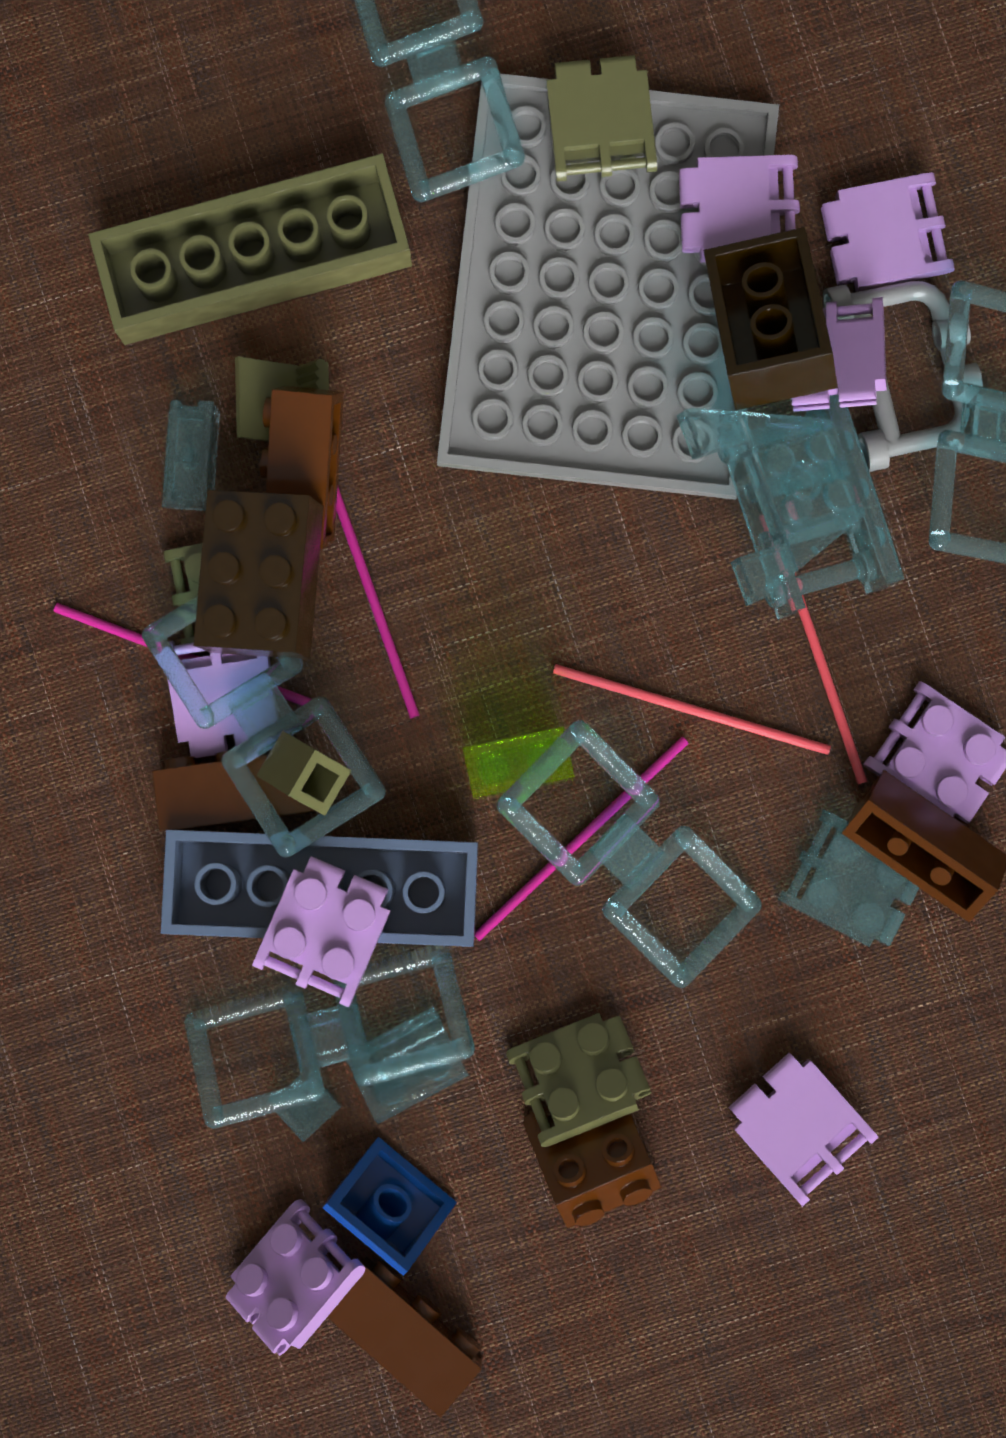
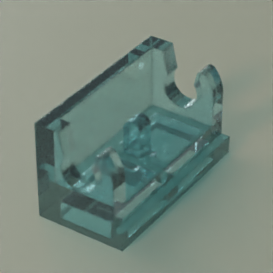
M178 400L170 401L162 496L163 508L206 511L207 490H215L220 412L213 401L199 400L197 406L182 405Z

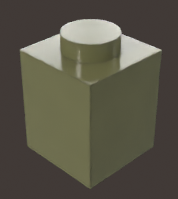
M282 731L256 776L325 816L352 770Z

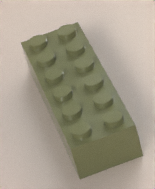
M383 153L88 234L113 328L124 345L412 267L408 241Z

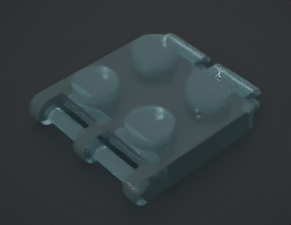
M823 810L819 817V820L823 823L808 852L802 851L798 858L802 864L787 893L782 891L778 901L866 947H870L874 939L886 946H890L906 915L891 907V904L896 899L908 906L911 905L919 887L844 836L842 831L847 821L829 811ZM834 827L836 831L820 859L817 855L831 828ZM811 867L815 868L816 870L802 898H796Z

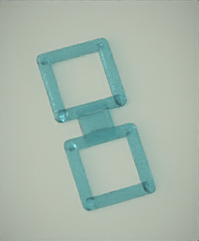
M354 0L373 64L377 67H385L403 59H407L414 83L388 93L384 103L414 200L426 202L518 168L524 163L525 154L496 61L490 56H485L462 65L455 39L474 33L483 26V17L477 0H456L460 16L390 43L386 41L375 1ZM481 80L502 151L428 179L407 108Z
M960 280L952 285L950 293L942 394L948 400L963 403L960 432L944 430L937 439L928 542L930 547L937 551L1006 564V543L950 532L957 453L1006 463V392L963 382L970 304L1006 313V291Z
M198 596L145 627L142 632V638L198 727L202 729L211 728L233 714L248 739L226 752L222 757V765L277 853L282 857H290L382 800L385 796V787L327 698L322 696L315 697L292 711L277 686L302 671V659L276 657L279 662L212 703H207L167 640L168 637L196 621ZM318 721L347 768L352 770L351 774L360 786V789L331 806L325 816L320 813L289 832L247 764L272 749L282 731L293 736Z
M577 720L498 799L497 809L573 885H583L604 865L623 884L603 905L602 911L604 916L676 987L684 988L761 910L762 902L690 827L680 826L659 847L640 828L646 819L659 807V796L587 722ZM581 746L635 802L577 860L522 804ZM685 851L737 906L680 963L627 909Z
M431 945L368 963L358 987L433 966L452 1041L379 1062L372 1063L356 994L349 1008L339 1004L341 998L335 996L337 1006L307 1013L302 989L295 984L189 1013L185 1017L184 1024L205 1124L209 1128L216 1129L317 1101L325 1093L320 1068L346 1060L351 1062L356 1083L362 1087H367L471 1057L474 1054L475 1045L449 948L447 946ZM332 979L333 984L345 988L347 985ZM285 1007L302 1083L222 1105L207 1029Z

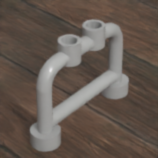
M907 281L850 293L849 288L845 284L825 288L823 291L824 308H826V302L837 301V306L872 303V298L883 297L884 307L909 301H920L928 306L933 320L932 336L934 344L941 352L945 369V389L948 396L952 398L955 414L948 424L900 435L886 377L887 390L876 391L877 405H872L878 429L862 432L858 435L859 456L862 466L867 473L888 468L890 457L945 446L960 440L970 430L975 416L972 394L982 391L983 381L977 363L964 364L960 346L969 344L971 340L968 320L965 315L953 317L946 296L935 285L924 281ZM871 314L840 316L838 320L872 316Z

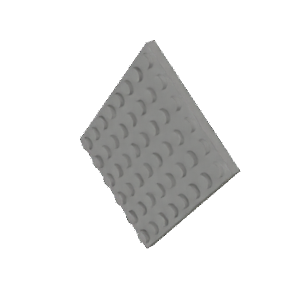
M482 72L437 466L736 500L739 488L747 408L735 410L706 262L700 263V253L682 252L681 214L698 212V208H680L679 173L680 169L696 168L697 158L774 155L779 104L649 90L657 172L646 173V168L612 171V176L601 177V172L567 175V181L556 182L546 91V80L550 79ZM598 160V161H588L587 163L599 162V160Z

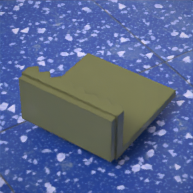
M240 356L235 357L237 438L269 442V428L264 427L263 407L266 398L271 397L272 389L281 386H294L329 390L328 362H325L323 359H317L297 366Z

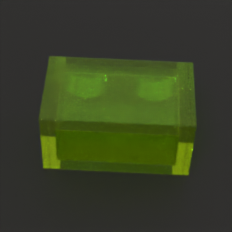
M564 726L463 747L474 801L571 781L575 777Z

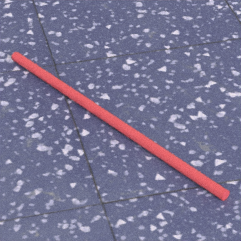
M775 512L767 513L765 517L857 783L859 785L868 782Z
M555 664L553 674L822 754L828 755L831 745L558 664Z

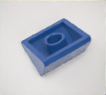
M378 1137L328 1197L323 1209L404 1276L457 1202Z

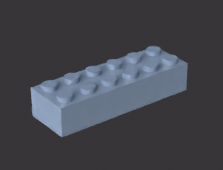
M166 830L161 934L264 938L293 869L304 872L312 856L345 870L339 888L342 890H348L354 875L389 889L382 907L391 910L377 943L474 947L478 842Z

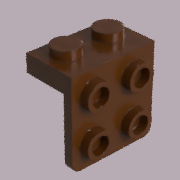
M548 1106L543 1107L550 1127L555 1126ZM534 1112L525 1116L523 1125L555 1205L567 1229L575 1225L587 1226L600 1220L605 1212L623 1204L627 1206L639 1204L647 1200L653 1191L662 1188L631 1114L548 1147H541L537 1136L541 1130Z

